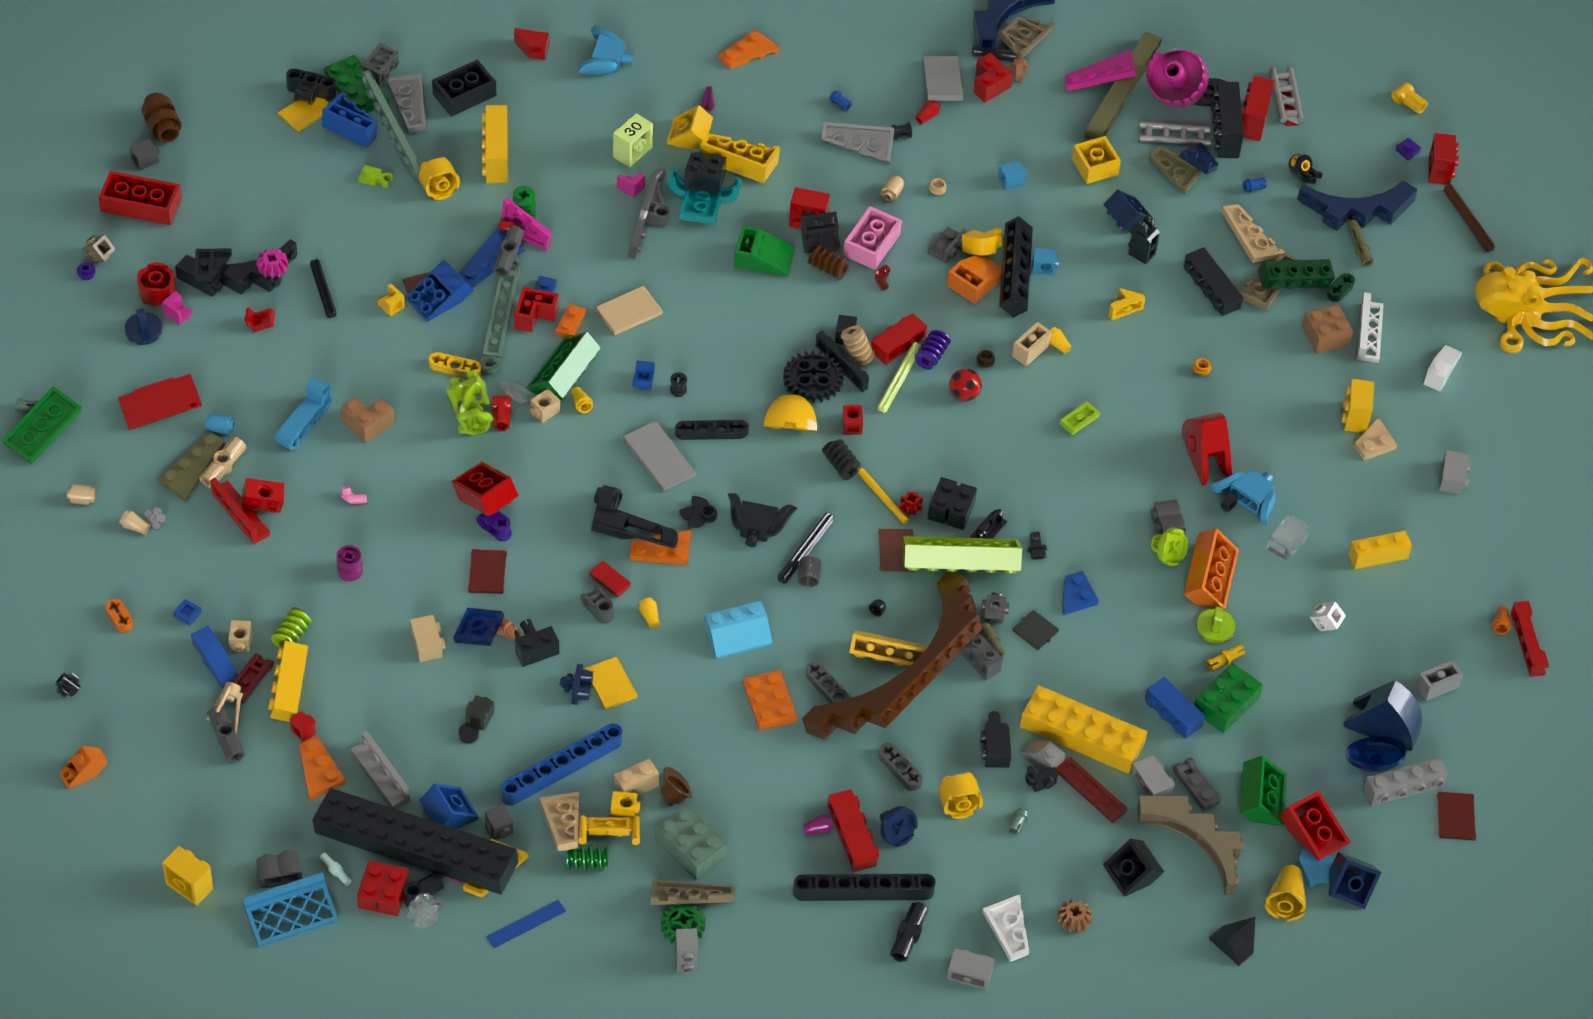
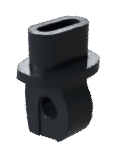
M1031 532V546L1027 548V552L1031 554V559L1046 558L1045 551L1047 550V545H1041L1040 532Z

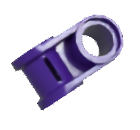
M499 510L490 516L481 513L476 517L479 526L497 540L507 541L511 538L510 519Z

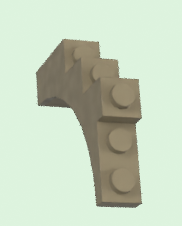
M1140 795L1137 805L1138 823L1171 829L1196 843L1216 866L1223 882L1225 894L1233 895L1235 887L1239 885V876L1235 874L1237 860L1240 852H1243L1244 842L1240 839V833L1236 831H1218V823L1214 822V814L1192 813V804L1188 803V796Z

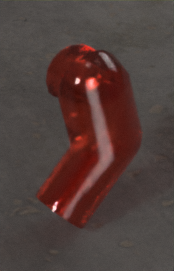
M882 265L874 276L882 291L889 288L886 279L891 269L888 265Z

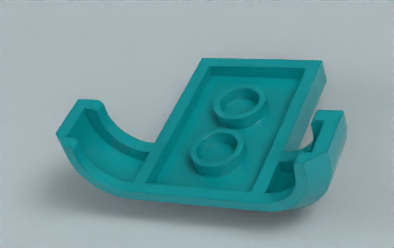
M678 168L670 171L668 184L672 192L684 198L679 215L680 220L715 224L720 203H730L738 197L742 180L736 177L734 184L729 187H721L719 194L684 189V180L679 176Z

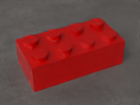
M114 171L109 172L98 197L101 212L166 225L172 224L182 200L180 184Z

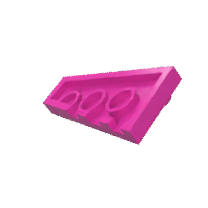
M1129 49L1065 75L1067 91L1136 76L1132 51Z

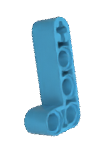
M315 377L309 380L306 386V398L275 435L276 443L290 450H294L329 409L332 403L331 385Z

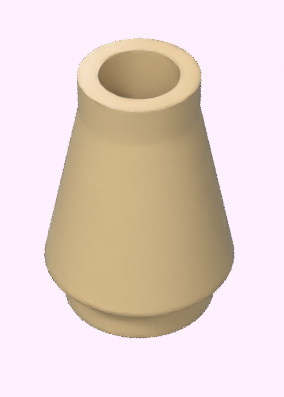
M128 510L124 512L119 524L123 525V528L139 532L143 535L150 528V525L136 513Z

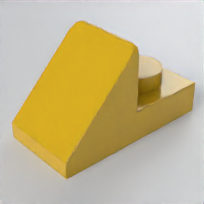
M1119 288L1117 300L1110 304L1109 318L1115 320L1144 309L1146 297L1143 294Z

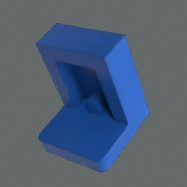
M636 361L632 387L642 390L651 389L654 380V362Z

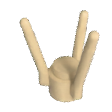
M226 682L219 698L214 706H217L215 711L217 713L220 711L225 700L234 702V699H236L234 728L237 733L243 694L240 693L241 687L239 685Z

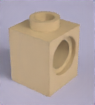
M547 389L531 399L530 412L533 417L538 418L543 423L560 412V400Z
M231 620L228 639L230 651L250 652L253 633L251 621Z

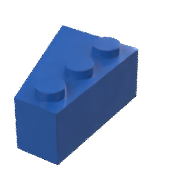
M341 92L322 110V127L366 148L376 139L377 121L364 110L361 111L357 108L354 101L350 102L346 98L345 93Z

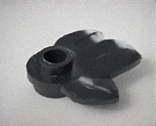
M692 496V506L679 510L680 515L685 520H689L688 526L692 528L701 527L705 523H711L717 519V510L714 506L709 505L706 499L698 496Z

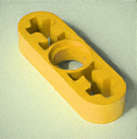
M440 352L432 353L429 356V367L433 371L467 378L466 373L475 368L474 370L479 376L482 374L481 364L476 360ZM453 363H458L460 367L452 368L450 367V365Z

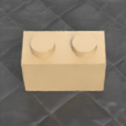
M1037 322L1014 342L1012 357L1023 365L1028 366L1050 346L1052 332Z
M429 615L410 619L411 633L419 662L443 658L442 650L445 649V642L443 637H439V633H441L440 624L435 622L434 616Z
M650 758L614 774V789L619 792L637 793V796L659 787V772Z

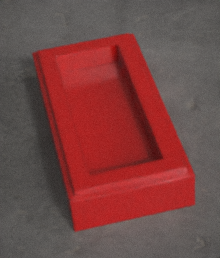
M604 561L589 571L590 577L617 598L631 587V582Z

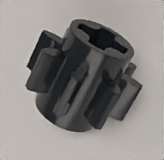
M73 672L70 674L63 673L55 683L58 686L57 693L64 698L66 695L74 696L81 687L78 680L79 677Z

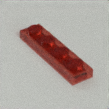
M1071 756L1056 767L1058 774L1111 823H1114L1127 812V807Z

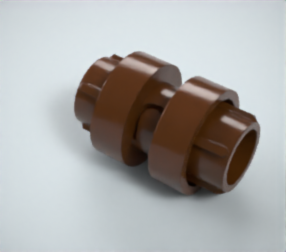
M158 92L146 96L141 112L152 137L164 143L177 139L182 124L172 100Z

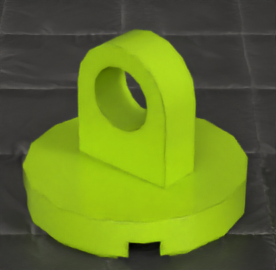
M1169 528L1163 534L1153 536L1151 549L1153 552L1158 553L1162 564L1171 567L1177 566L1178 562L1185 558L1188 550V538L1185 537L1183 530Z
M1215 607V609H1208L1202 612L1196 624L1197 633L1203 637V640L1212 644L1225 643L1233 637L1236 628L1235 620L1229 613L1224 611L1223 607Z

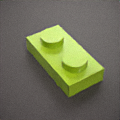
M1086 401L1060 420V425L1073 436L1099 418L1100 412Z

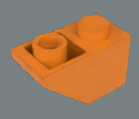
M81 746L59 772V775L67 788H73L97 777L108 764V761L100 748Z

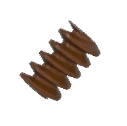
M820 244L810 254L808 264L818 267L821 271L824 270L825 273L831 274L833 277L837 276V279L841 280L848 270L847 258L844 257L840 260L841 254L834 257V251L828 254V248L822 251L823 246Z

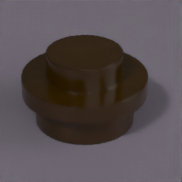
M983 350L977 355L976 360L981 367L988 368L994 365L995 356L991 351Z

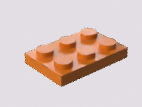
M781 670L742 678V684L759 731L797 722V715Z

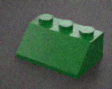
M1263 755L1243 762L1240 813L1254 823L1282 826L1284 823L1279 814L1285 810L1287 774Z

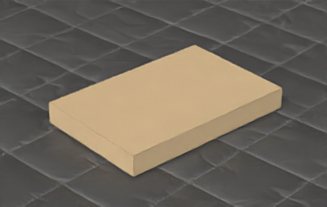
M645 286L596 306L597 313L614 336L663 314V310Z

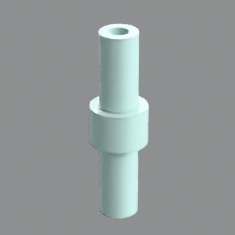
M323 853L320 856V859L327 865L328 871L334 877L337 876L345 886L352 882L343 871V867L338 862H334L327 853Z

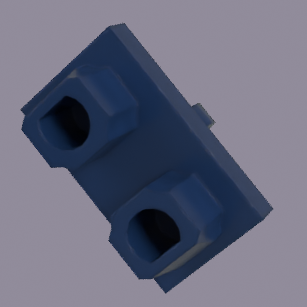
M577 664L574 678L573 674L568 673L567 677L565 676L560 679L559 684L564 688V692L569 693L572 690L571 704L577 705L578 700H589L590 687H584L581 684L592 685L593 671L583 670V664Z

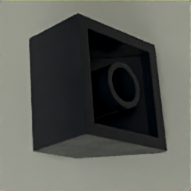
M1132 838L1103 864L1123 896H1128L1151 885L1164 873V870L1144 841Z

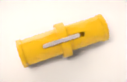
M1238 644L1206 660V665H1211L1208 669L1212 672L1246 654L1245 650L1241 651L1244 647Z

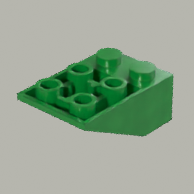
M742 225L735 250L734 267L788 276L795 247L760 228Z

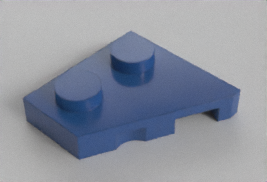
M1083 571L1065 576L1063 615L1098 605L1099 600Z

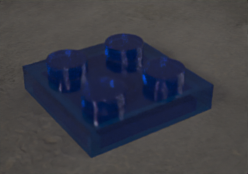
M467 608L454 634L453 639L455 643L491 646L504 618L503 612Z

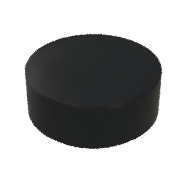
M1234 493L1228 494L1220 507L1226 512L1231 511L1236 506L1238 497Z
M472 723L463 724L459 728L460 740L467 744L477 741L479 738L478 727Z

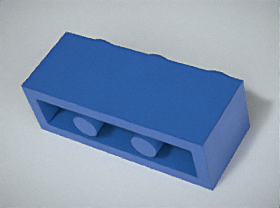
M1165 677L1147 688L1145 695L1146 703L1149 707L1154 708L1160 717L1173 727L1176 733L1181 734L1186 739L1203 726L1205 715Z

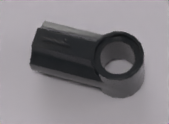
M433 872L417 882L411 881L405 884L404 904L409 908L419 907L422 900L444 888L441 877Z

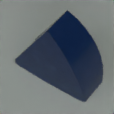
M1392 681L1354 699L1353 704L1361 711L1345 719L1344 727L1406 750H1413L1422 727V713L1418 702L1408 689L1399 682Z

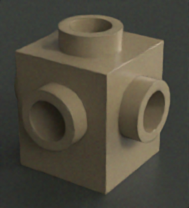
M106 235L90 237L86 241L87 245L82 248L85 251L86 257L93 263L106 261L110 258V254L116 250Z

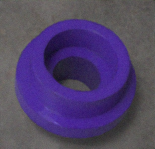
M83 263L77 267V275L81 279L90 280L94 277L96 270L93 264Z

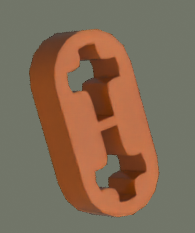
M118 599L109 600L105 606L106 613L115 628L121 633L132 630L133 619L124 604ZM115 607L116 609H118V613H116V611L111 608ZM120 619H123V621L127 624L124 625L123 623H121Z

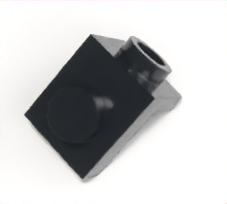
M1029 766L1027 767L1025 780L1029 786H1032L1035 792H1038L1045 788L1049 789L1057 783L1058 771L1055 767H1052L1037 774L1033 767Z

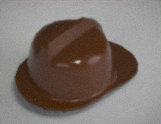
M665 767L663 769L665 779L660 791L665 796L667 804L669 806L675 803L681 804L688 797L692 798L687 780L675 769Z

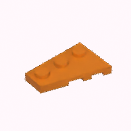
M754 29L720 53L718 60L732 69L747 64L752 59L758 57L759 59L765 58L766 54L772 52L774 54L779 53L780 47Z
M318 736L299 744L309 801L326 794L330 788L336 789L346 784L345 778Z

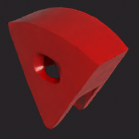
M1217 412L1186 419L1182 425V438L1201 485L1207 484L1209 476L1208 457L1210 456L1215 457L1225 477L1232 475L1231 450L1226 417L1222 413Z

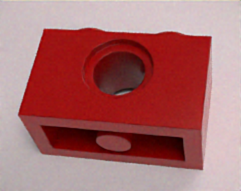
M246 478L242 488V508L280 513L284 503V483Z

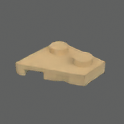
M1377 419L1355 442L1354 447L1364 461L1395 450L1397 444L1381 420Z

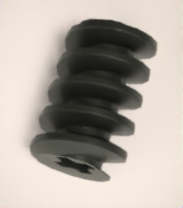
M843 439L830 441L822 448L823 454L829 459L843 480H850L856 475L860 462L856 460L855 455H852V451L848 450V446L844 444Z

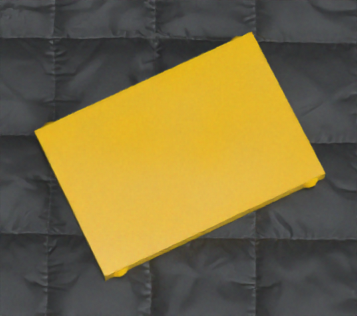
M318 97L313 105L301 100L295 101L279 111L278 115L299 132L322 118V110L329 102Z
M617 656L585 668V670L593 671L592 685L605 710L638 698Z

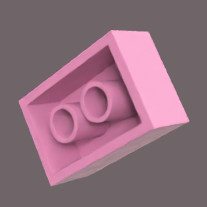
M870 206L844 241L843 256L876 270L900 236L902 220Z

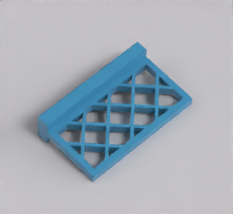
M323 873L242 898L243 908L247 914L258 948L338 922ZM323 890L324 898L322 902L311 898L314 892ZM300 897L306 900L301 909L291 905L295 898ZM308 902L319 906L315 915L305 911ZM281 904L286 907L282 915L271 911L274 905ZM289 908L299 912L295 921L285 917ZM324 908L331 912L332 917L322 919L318 917V914ZM260 910L266 914L262 922L253 919L252 912ZM302 914L312 918L309 925L304 926L298 923ZM269 915L279 919L275 928L264 924ZM282 921L292 925L290 931L282 932L278 930ZM262 927L272 931L270 938L260 939L259 933Z

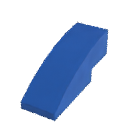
M206 626L191 634L192 644L200 653L204 664L220 686L224 688L226 682L233 683L238 673L210 627Z

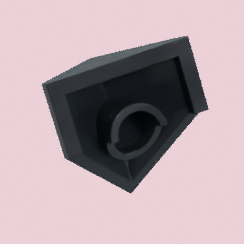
M1256 916L1223 925L1209 937V940L1238 966L1254 953Z

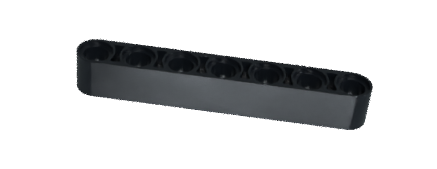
M801 874L794 879L793 895L800 901L929 900L934 895L936 881L930 874Z

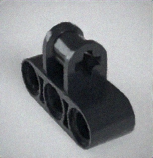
M295 68L287 71V90L294 92L295 101L301 100L313 105L317 97L325 100H332L336 97V80L333 77Z

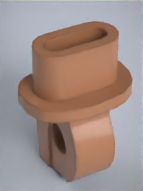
M1013 59L1010 69L1015 72V81L1022 82L1023 73L1027 72L1029 68L1027 60Z
M501 617L496 619L493 628L497 635L504 636L508 640L520 637L518 628L510 620Z

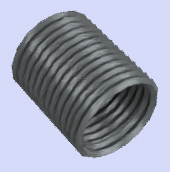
M805 556L800 560L798 582L802 586L815 587L819 584L820 559L814 556Z

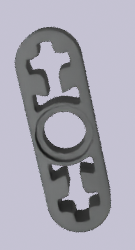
M882 744L879 748V759L906 789L910 791L920 789L922 785L921 773L894 744ZM902 763L906 768L898 770L895 768V765ZM910 778H911L912 780H915V779H916L917 782H916V783H915L914 781H911V782H910L909 780H910Z

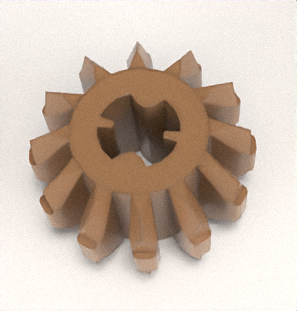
M1071 898L1069 903L1064 901L1062 907L1058 909V923H1062V929L1068 928L1069 934L1072 930L1079 934L1080 930L1086 931L1088 925L1091 924L1092 909H1088V903L1081 904V899L1074 902Z

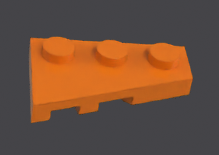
M691 530L677 532L678 542L676 548H669L642 539L632 540L630 561L688 565ZM660 535V536H654L653 538H656V539H659V540H660L661 535Z

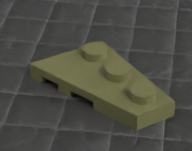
M1160 145L1149 156V161L1185 195L1203 175L1202 171Z

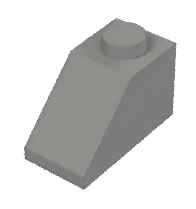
M1034 740L1020 752L1024 758L1041 772L1052 767L1059 771L1064 765L1065 753L1051 741Z

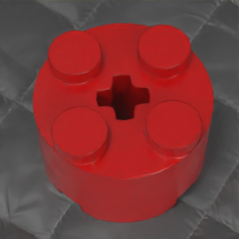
M155 262L147 264L148 267L141 268L137 274L139 295L145 304L163 305L162 302L176 291L174 272L164 263Z

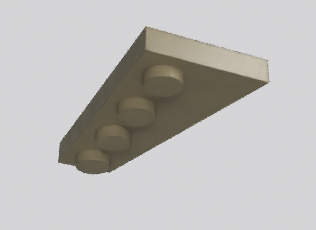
M653 880L650 905L734 902L735 886Z

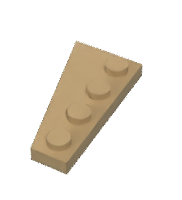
M579 792L539 798L541 810L557 851H568L578 848Z

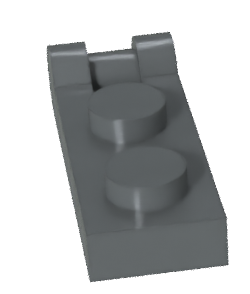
M1192 758L1186 759L1182 764L1178 763L1173 766L1174 773L1203 812L1220 804L1221 798L1197 768Z

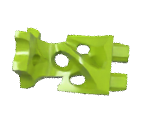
M471 370L466 373V381L461 382L459 377L450 379V387L446 391L452 402L457 420L460 423L458 425L459 434L479 435L488 431L491 421L494 419L490 413L485 412L483 406L489 405L490 402L486 392V384L475 370ZM478 393L482 395L480 401L476 398Z

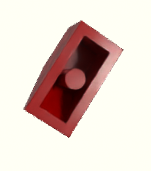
M515 28L514 43L528 58L545 60L549 48V33Z

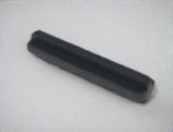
M973 45L972 55L985 56L991 53L998 59L1013 60L1018 58L1010 49L995 48L994 51H978L977 45Z

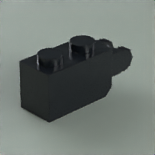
M1146 215L1144 220L1139 222L1138 225L1133 226L1130 232L1132 234L1131 239L1128 243V254L1144 264H1147L1156 255L1160 236L1159 230L1154 227V218L1150 215Z
M992 711L988 715L984 731L980 732V742L984 743V748L981 749V758L985 760L986 768H1010L1011 745L1009 726L1006 723H1001L1000 713Z

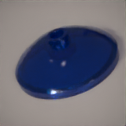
M1369 737L1350 744L1345 751L1346 760L1357 769L1368 772H1383L1398 766L1405 759L1406 748L1395 739Z

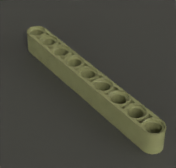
M1144 32L1132 52L1136 76L1114 81L1086 128L1084 134L1086 138L1093 140L1108 134L1146 71L1149 60H1152V56L1158 51L1162 37Z

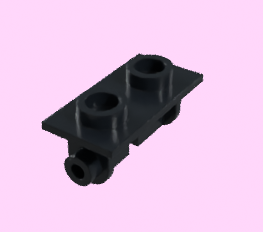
M997 509L991 512L972 533L970 538L993 539L1007 523L1003 519V511Z

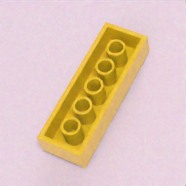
M1040 685L1037 686L1024 709L1020 728L1127 774H1130L1133 763L1136 762L1142 751L1148 732Z

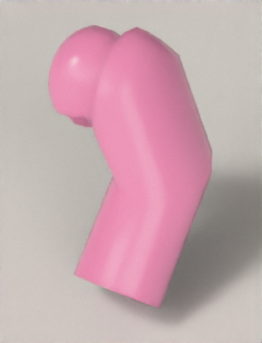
M349 486L341 488V498L349 504L367 503L366 494L355 495L351 492V487Z

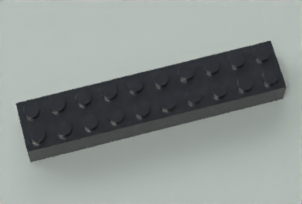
M333 788L328 790L312 819L316 834L500 895L505 890L518 864L516 848Z

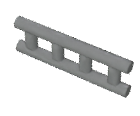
M1275 67L1270 68L1271 79L1275 80L1273 90L1280 122H1286L1287 117H1297L1298 122H1303L1304 116L1293 67H1288L1286 69L1287 72H1277ZM1278 79H1289L1290 85H1279ZM1281 92H1291L1292 97L1282 98ZM1294 104L1295 110H1285L1284 105Z
M1140 122L1139 129H1145V135H1140L1139 142L1181 145L1202 143L1204 146H1210L1211 139H1205V133H1210V126ZM1152 129L1163 130V136H1153ZM1170 131H1180V137H1170ZM1187 132H1197L1198 138H1187Z

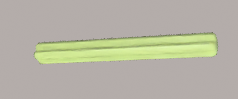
M912 343L880 400L877 408L878 411L887 412L915 362V355L922 346L920 343Z

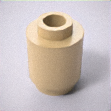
M897 175L888 178L880 191L884 200L893 202L898 198L904 188L903 179Z
M72 484L71 488L68 487L67 499H70V503L83 505L95 503L96 488Z

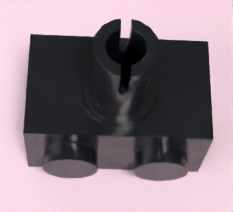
M527 619L528 624H526L525 620L520 623V627L525 635L515 638V653L522 667L559 654V639L552 626L536 631L531 619Z

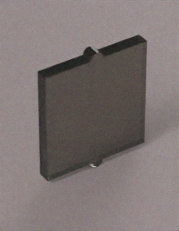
M1032 610L1025 618H1021V621L1012 628V631L1039 650L1047 642H1050L1051 638L1059 632V629Z

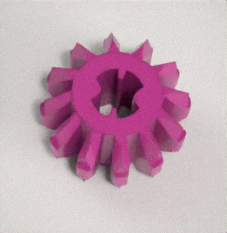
M273 247L270 251L265 249L264 253H259L256 261L259 273L263 274L265 278L268 276L272 279L274 276L280 278L281 274H286V269L288 268L286 254L282 253L280 249L275 251Z

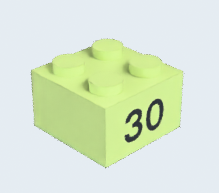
M637 113L633 117L628 118L625 124L617 128L613 133V158L629 168L652 148L653 123Z

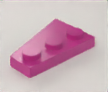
M508 197L503 200L501 221L515 222L518 227L524 230L522 240L547 251L550 248L552 233Z

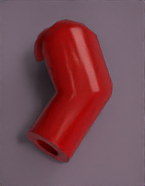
M503 220L498 224V228L506 233L509 227L517 226L515 222Z

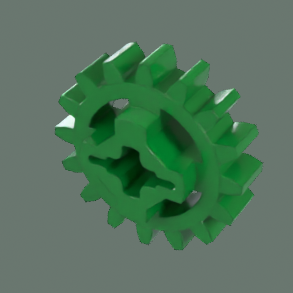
M677 904L676 908L671 905L670 912L665 910L664 917H661V931L664 932V938L670 937V943L676 940V929L697 928L698 938H702L705 931V917H702V910L696 912V905L692 906V908L689 907V904H685V906Z

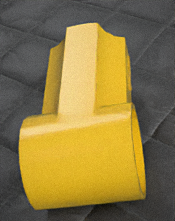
M1404 82L1391 93L1395 103H1404L1417 114H1421L1428 105V102L1416 94L1413 86L1408 82Z

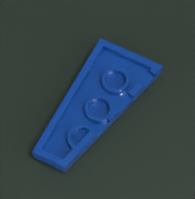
M499 228L492 233L459 272L472 288L494 273L493 268L501 250L500 246L507 234ZM520 244L517 255L524 251L522 244Z

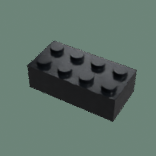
M1218 81L1217 88L1213 89L1214 101H1211V111H1214V114H1212V124H1215V127H1213V137H1216L1214 150H1217L1218 158H1239L1244 136L1239 82Z

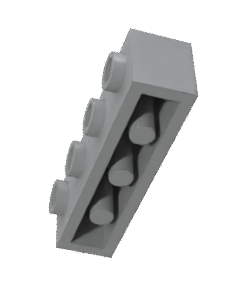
M1436 758L1367 777L1363 791L1370 805L1374 806L1444 787L1449 773L1441 758Z

